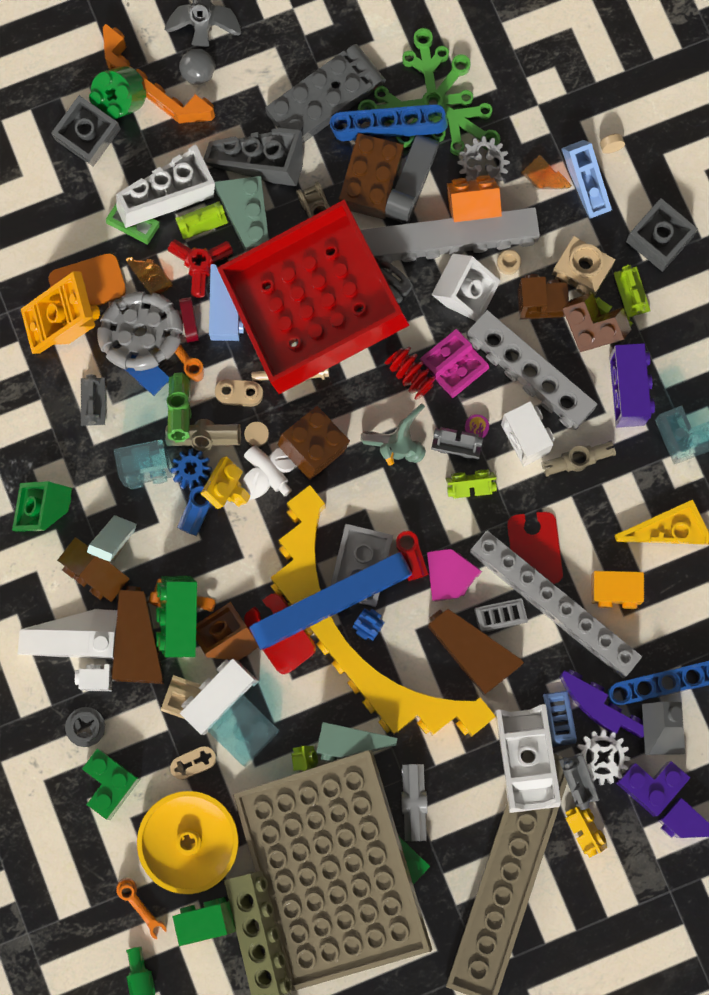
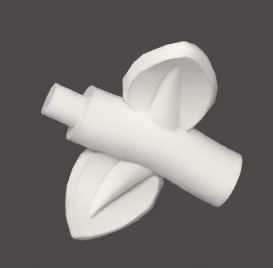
M254 445L244 454V457L256 467L246 473L243 480V488L251 496L250 499L264 495L270 486L275 492L280 491L284 496H287L292 491L287 485L288 479L283 473L292 471L296 465L280 448L275 449L268 456L257 445Z

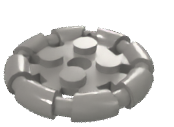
M142 291L122 296L123 299L116 304L113 302L100 319L102 324L97 330V337L101 351L107 354L106 358L111 363L126 370L134 368L135 371H143L159 366V362L164 359L168 360L175 353L181 342L179 337L183 333V321L180 312L173 308L174 304L169 299L157 293L149 295ZM151 304L150 310L144 309V305ZM128 307L129 309L122 314L121 311ZM167 314V318L161 320L160 317ZM111 326L117 327L116 331H111ZM139 328L147 329L143 336H136V330ZM165 333H170V336L165 338ZM118 344L122 346L119 349H114ZM157 347L159 352L152 355L149 351ZM135 355L137 357L136 359L131 358V356Z

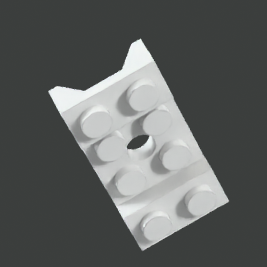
M546 704L523 711L508 712L496 710L495 718L506 780L509 813L560 807L561 798ZM524 751H531L535 755V760L531 763H525L521 759V754Z

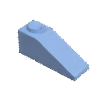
M582 140L562 148L568 171L588 217L591 219L611 211L612 209L592 143Z
M211 264L210 339L215 341H240V333H244V325L216 264Z

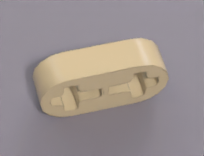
M209 747L197 748L174 759L170 767L171 773L177 779H188L213 767L217 759L216 753ZM202 751L212 755L207 765L204 762L196 764L194 761L201 757ZM180 761L183 764L191 762L193 765L186 769L185 775L181 772L176 773L175 769L179 767L178 762Z

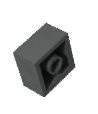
M79 95L51 134L57 142L94 167L121 129L117 121Z
M660 199L629 233L626 242L663 272L692 240L698 228L663 199Z

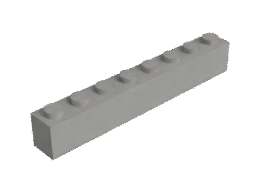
M536 207L503 211L501 217L454 222L452 218L361 230L377 263L380 260H384L390 264L395 260L411 262L418 257L435 259L440 257L441 254H450L452 256V254H463L465 251L472 250L474 253H481L487 251L488 248L496 247L498 250H505L510 248L511 245L519 244L522 247H528L538 242L540 236Z

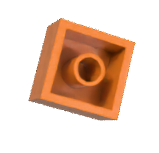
M482 175L472 181L458 178L452 180V183H447L449 211L454 222L502 216L500 188L494 178H490L489 175Z

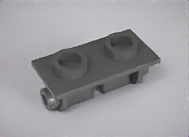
M93 374L86 375V378H81V426L105 425V378H96V375Z
M440 427V429L435 428L431 450L444 454L461 455L465 458L479 459L483 441L482 437H478L479 434L462 431L461 439L456 438L457 430Z
M583 754L560 759L559 762L576 806L580 807L581 810H585L590 807V802L599 801V796Z

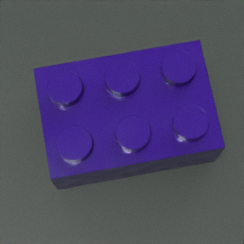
M645 343L615 345L609 357L616 428L645 426L649 418H651V413L655 412L654 399L650 398L649 389H652V376L647 374V366L650 365V353L645 351Z

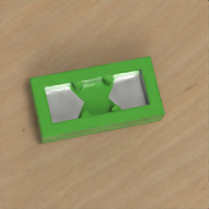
M116 204L106 218V224L147 245L159 228V221L155 219L125 228Z

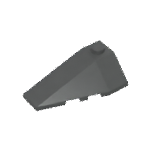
M276 128L271 129L272 132L259 134L255 132L251 133L249 137L239 139L237 137L210 141L203 160L207 166L249 177L261 176V180L275 184L297 186L303 167L302 132L296 129Z

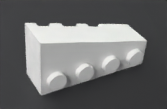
M195 144L190 147L189 151L183 155L179 154L174 157L172 162L164 167L155 169L150 176L145 179L141 178L116 194V208L125 228L214 197L215 182L197 145Z

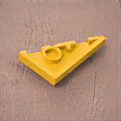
M693 500L614 536L617 542L709 545V532Z

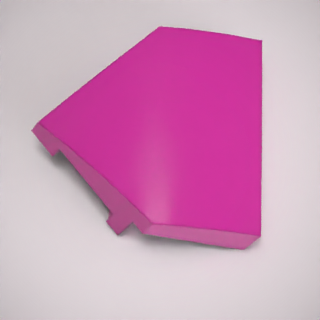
M453 549L427 552L432 601H444L465 596L466 590L475 578L479 577L482 573L478 567L474 566Z

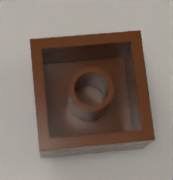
M316 406L282 433L277 445L305 476L311 480L345 452L350 440Z

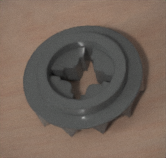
M82 707L74 710L69 715L65 724V731L68 739L73 744L80 747H90L97 744L103 737L106 724L102 715L97 710ZM79 719H81L85 723H89L94 720L92 725L89 727L92 735L85 731L77 735V733L80 732V729L82 728Z

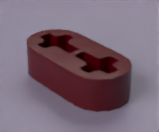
M180 298L179 302L187 343L199 341L192 298Z

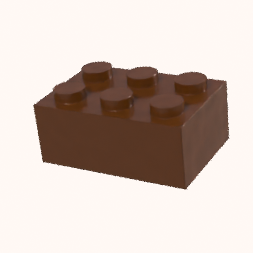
M358 133L339 202L345 200L352 212L385 220L386 204L396 183L403 158L404 145Z

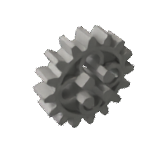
M482 136L481 142L473 138L472 146L465 143L464 146L467 151L459 152L464 158L457 161V164L464 167L459 173H466L465 179L467 181L470 179L476 180L482 167L480 165L469 167L467 161L470 158L481 160L482 155L479 149L481 146H486L488 152L485 154V159L492 160L493 158H498L499 165L493 167L487 164L485 165V170L490 178L502 181L501 172H508L503 167L510 164V161L503 158L508 152L500 151L503 144L499 143L495 146V139L491 138L489 142H486L485 136Z

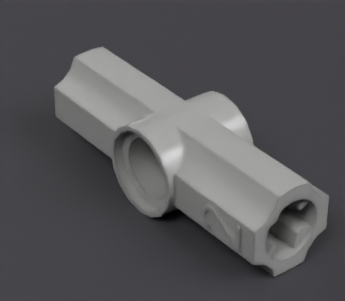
M424 764L402 765L403 792H401L402 815H404L405 841H426L425 814H427V791H425Z

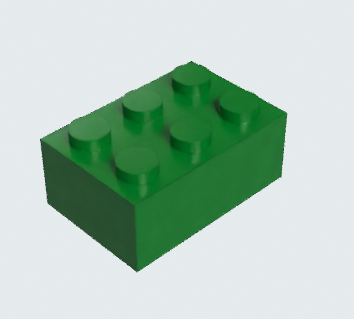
M161 576V582H157V597L160 598L161 607L156 608V621L160 625V632H156V647L159 648V651L165 657H196L197 581L191 576Z

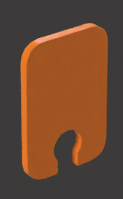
M104 254L55 269L48 277L50 287H52L71 272H81L90 306H98L118 300L126 293V286L118 261L112 254Z

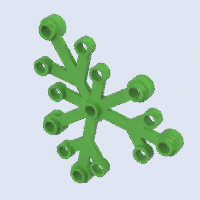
M421 28L414 34V44L420 49L421 59L416 57L413 51H406L402 56V62L406 67L413 66L424 74L427 92L423 95V98L401 101L389 93L386 87L379 86L375 90V99L380 103L386 102L387 104L376 105L372 100H364L358 107V111L421 106L430 105L429 102L435 100L437 105L443 107L448 118L452 140L450 151L452 154L460 155V151L464 152L465 146L461 140L459 126L480 141L482 136H485L486 141L494 138L495 146L500 143V135L496 131H483L466 119L478 116L481 119L490 118L492 115L490 104L483 103L477 107L456 110L447 106L458 103L462 106H469L473 102V94L469 90L445 95L459 76L466 75L469 72L471 62L466 55L460 54L453 58L451 72L436 90L433 72L441 62L448 60L449 50L445 46H439L436 48L435 55L431 59L429 47L432 45L433 35L426 28ZM424 38L427 40V43L422 44L419 40ZM443 51L446 53V55L444 57H440L438 53ZM411 56L413 60L408 62L405 58ZM461 64L464 65L465 68L463 70H459L457 66ZM379 92H384L386 95L384 97H379L377 94ZM467 95L470 97V100L464 101L462 97ZM486 108L489 110V113L483 114L481 110ZM436 116L431 120L432 122H438L441 117ZM414 118L410 124H414L418 119ZM388 120L385 123L392 125L394 121ZM443 131L441 137H437L434 134H431V137L441 142L444 140L446 132ZM408 136L410 140L407 142L402 141V137H396V141L399 144H403L404 147H410L414 142L415 136ZM459 144L462 148L455 150L453 146Z

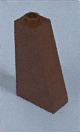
M127 586L126 590H119L112 679L121 682L164 684L165 678L159 650L156 647V636L147 594L141 591L140 587Z
M440 609L429 618L431 622L428 624V628L484 696L524 664L519 657L449 609L444 612Z

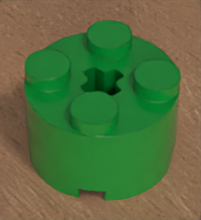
M128 66L103 71L92 82L89 100L92 105L112 119L123 117L139 110L143 106L146 99V89L144 90L142 85L144 81L136 70Z

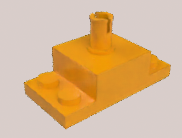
M79 271L71 272L21 308L32 354L41 353L52 345L70 344L94 328V321L100 317L99 307L97 305L90 306L86 286L82 273Z

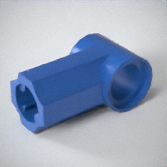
M202 486L195 487L190 492V499L177 526L178 529L196 537L209 508L212 506L208 500L202 505L196 503V496L204 488Z

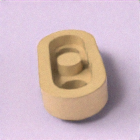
M226 379L216 385L215 396L224 405L253 407L262 401L263 390L254 381ZM224 388H230V389H231L230 394H228V395L223 394V393H222L223 389H224ZM249 389H253L255 394L248 396L246 392Z

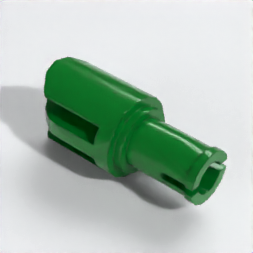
M142 947L127 949L126 953L131 973L126 978L130 995H155L152 971L145 968Z

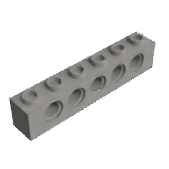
M488 310L468 330L467 338L473 348L484 351L487 354L486 358L493 365L497 366L499 364L505 369L504 373L512 381H519L523 385V390L531 397L536 396L542 401L541 405L550 413L554 411L560 417V422L570 429L572 427L577 430L597 406L595 401ZM494 336L499 339L500 343L498 345H491L487 339ZM514 352L517 354L518 359L510 361L506 358L505 354ZM531 367L536 371V375L529 377L523 370ZM550 383L554 386L555 390L553 392H546L543 390L542 385ZM569 399L573 406L571 408H564L560 400Z

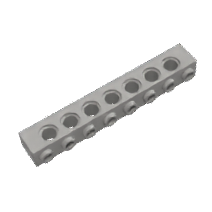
M486 531L471 549L470 554L622 678H625L642 658L633 648L489 531Z

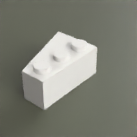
M226 659L217 668L219 673L213 679L208 678L199 687L201 692L195 698L190 696L181 706L183 710L180 714L201 735H205L227 714V711L236 702L238 703L243 698V694L252 685L255 686L259 682L235 659H232L230 662Z

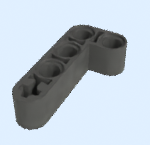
M416 135L397 185L389 195L385 208V217L403 224H409L437 154L440 141L424 135Z

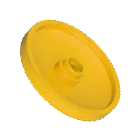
M194 791L173 793L156 802L144 816L137 835L138 856L146 874L160 887L179 894L203 892L221 882L232 869L239 847L236 823L226 807L215 798Z

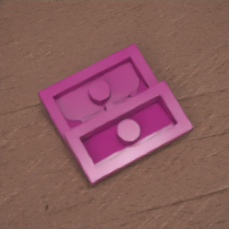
M457 329L420 358V361L424 362L423 365L426 369H430V374L436 376V381L452 398L489 369L488 363L473 349L472 344Z

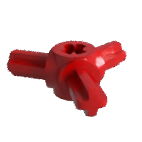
M173 240L169 244L168 252L185 261L184 266L189 268V275L192 276L191 295L201 298L205 296L206 277L210 276L211 264L232 255L233 249L228 241L207 250L206 248L197 249L196 247L190 249L179 241ZM202 259L201 266H197L196 264Z

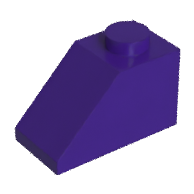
M682 798L677 799L658 820L662 824L660 829L670 838H673V836L676 838L709 837V822Z

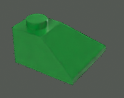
M49 481L20 483L12 531L46 530L68 512L72 488Z

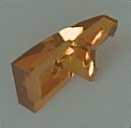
M540 155L521 172L537 189H568L572 186L559 171L555 172Z
M133 258L126 259V262L150 295L153 293L161 294L173 285L158 264H154L153 260L137 261Z

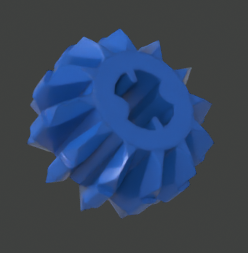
M189 449V456H185L183 452H180L182 460L174 458L173 463L178 467L171 468V473L177 474L173 478L174 482L181 481L180 487L182 489L186 488L189 484L190 491L195 488V484L204 487L201 480L208 481L210 477L205 473L213 471L212 467L206 466L209 464L210 459L208 457L202 459V451L197 452L195 456L193 449ZM191 465L193 466V468H195L196 473L192 475L190 472L188 473V467Z

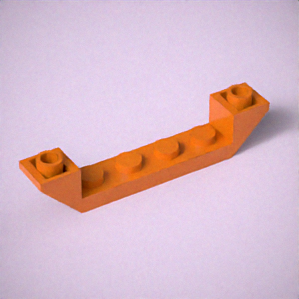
M105 24L103 26L105 59L108 68L130 67L129 61L120 55L126 48L125 36L116 27L112 29ZM140 69L136 70L144 81L142 85L143 89H146V98L179 124L212 121L215 118L214 106L205 97L201 99L195 94L183 106L177 98L172 97L171 99L165 94L166 91L159 84L155 83L153 85L147 80L148 77Z

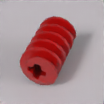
M409 346L396 351L385 361V364H391L390 370L392 372L398 371L396 374L398 379L404 378L402 382L404 387L411 385L408 391L410 394L417 392L415 400H418L433 387L436 376L427 377L430 369L421 370L424 362H414L418 355L409 356L408 353L411 350Z

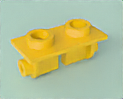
M577 806L575 809L572 808L565 812L567 815L565 819L573 834L580 830L584 833L576 838L584 854H587L590 858L607 848L605 835L601 830L597 829L593 822L594 815L589 808L581 810Z

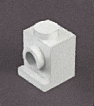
M105 664L104 669H101V665H86V669L75 671V685H79V689L82 691H112L113 666Z

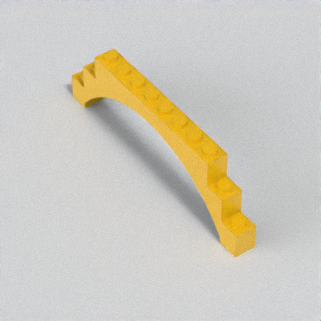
M310 485L287 502L289 508L287 514L294 523L299 521L300 524L279 540L281 545L279 551L286 560L291 558L292 561L271 577L274 583L271 585V588L275 593L283 595L289 602V606L321 591L316 571L315 546L320 513L326 506ZM331 616L305 629L310 636L314 634L319 642L316 645L324 655L329 653L335 660L331 664L340 675L342 673L347 675L350 679L347 684L355 694L360 692L365 700L362 703L371 714L374 711L381 718L378 723L386 733L391 731L395 735L413 719L418 717L419 721L417 724L425 734L430 732L433 736L454 718H457L458 722L456 725L464 735L469 733L472 737L496 717L481 697L476 701H454L435 698L410 690L385 677L365 662L347 643Z

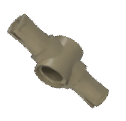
M611 440L593 447L590 445H579L573 447L569 452L562 453L561 457L541 462L542 469H545L544 474L546 477L564 470L567 472H578L584 470L589 465L595 464L597 460L615 456L616 451L615 448H612L613 442ZM581 454L585 462L582 464L574 462L572 455Z

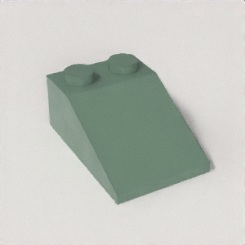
M323 722L316 753L321 755L322 761L334 762L337 759H343L368 750L374 752L396 746L397 738Z

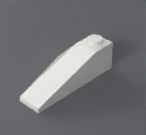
M94 609L20 629L18 655L113 660L118 610Z

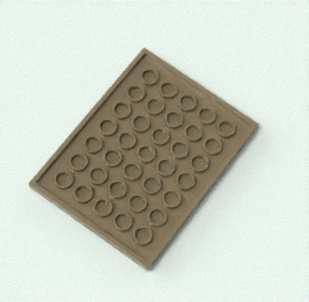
M372 750L233 794L255 872L262 870L263 876L267 880V893L274 910L273 918L275 927H277L280 935L279 943L281 952L286 960L285 969L287 977L291 981V992L433 950Z

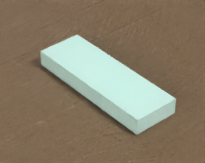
M114 515L89 544L87 552L104 560L111 561L135 532L137 524Z

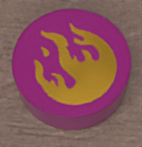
M472 415L465 423V432L479 434L478 437L484 438L489 431V422L482 415Z

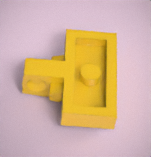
M227 456L219 460L200 493L217 509L224 507L227 500L240 507L246 504L251 497L238 481L243 471Z

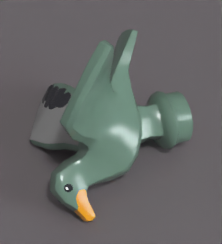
M421 403L399 423L398 428L391 434L372 431L362 432V443L380 446V453L389 466L394 464V459L399 460L404 457L409 462H420L424 458L426 450L420 442L411 440L410 426L424 409L425 405Z

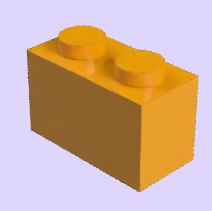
M594 571L591 574V604H598V608H612L613 604H622L624 609H636L637 605H641L644 602V572Z

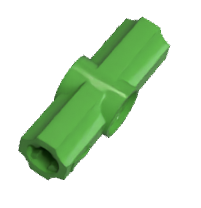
M174 373L172 377H169V394L166 400L168 405L167 434L168 439L179 443L190 438V418L192 415L190 409V378L183 373Z

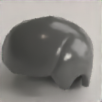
M191 49L182 56L179 65L183 79L195 85H201L209 81L216 69L212 55L203 49Z

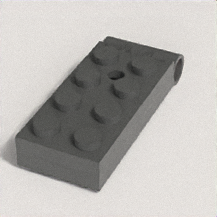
M354 44L266 106V114L277 128L301 130L303 144L328 126L334 114L350 110L375 92L377 87L383 86L386 79L358 44ZM334 85L340 86L337 89L333 88Z

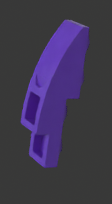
M573 670L561 673L560 679L566 691H568L572 700L592 721L610 733L614 732L617 734L619 728H622L639 738L644 737L643 720L634 715H631L630 718L621 713L622 709L612 703L604 704L608 697V694L604 693L605 688L594 682L588 684L582 681L583 676Z

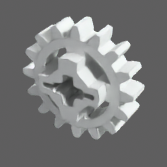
M605 730L601 731L600 736L595 731L591 732L592 739L584 736L582 739L585 745H577L581 753L575 756L583 754L587 764V750L591 753V762L587 764L593 782L597 778L599 785H603L605 779L610 784L614 783L613 776L621 779L622 775L619 771H627L628 767L624 765V762L630 760V757L624 756V752L628 751L629 748L621 747L624 740L621 738L616 741L614 739V732L609 737L606 736ZM596 741H607L611 744L607 747H600L598 743L596 744ZM610 750L605 758L607 763L601 762L594 765L599 758L598 752L604 753ZM616 751L619 756L618 764L614 762V753ZM598 768H604L609 774L602 775L594 771Z

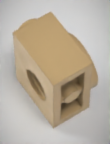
M573 236L554 267L552 275L556 276V280H561V283L567 282L575 287L576 291L582 296L593 292L595 297L613 267L615 259L601 252L594 245L587 244ZM586 261L590 264L591 268L583 269L580 267L579 262Z

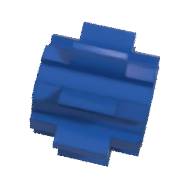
M364 609L353 625V628L357 630L356 634L364 640L369 638L373 641L385 624V621L381 619L382 615L373 609L371 611Z

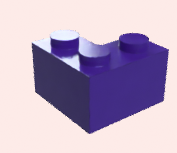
M672 761L666 762L653 778L639 765L633 763L622 774V778L616 781V784L654 817L664 810L690 777Z

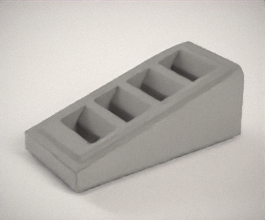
M522 598L474 609L478 628L483 633L528 623ZM517 605L520 619L516 620L512 606ZM503 608H507L510 621L505 620ZM494 610H498L501 623H496ZM485 612L489 613L491 625L486 624Z

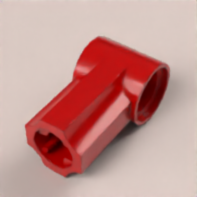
M411 531L401 532L396 539V548L398 552L402 553L412 572V575L407 578L408 581L429 575L416 534ZM403 537H410L414 541V546L410 549H404L400 545V540Z

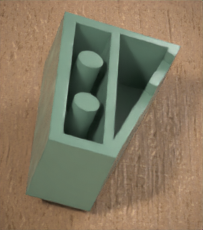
M261 176L215 182V191L245 252L268 241L269 234Z

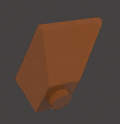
M231 602L196 624V641L207 658L240 660L259 648L256 640Z

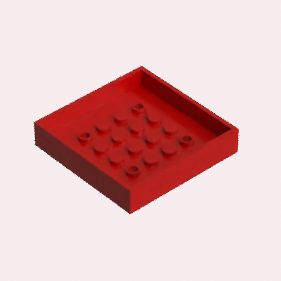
M345 200L217 268L267 377L279 394L410 326ZM271 285L269 289L265 290L266 286ZM363 307L361 312H357L359 308ZM294 342H298L296 346L292 347Z

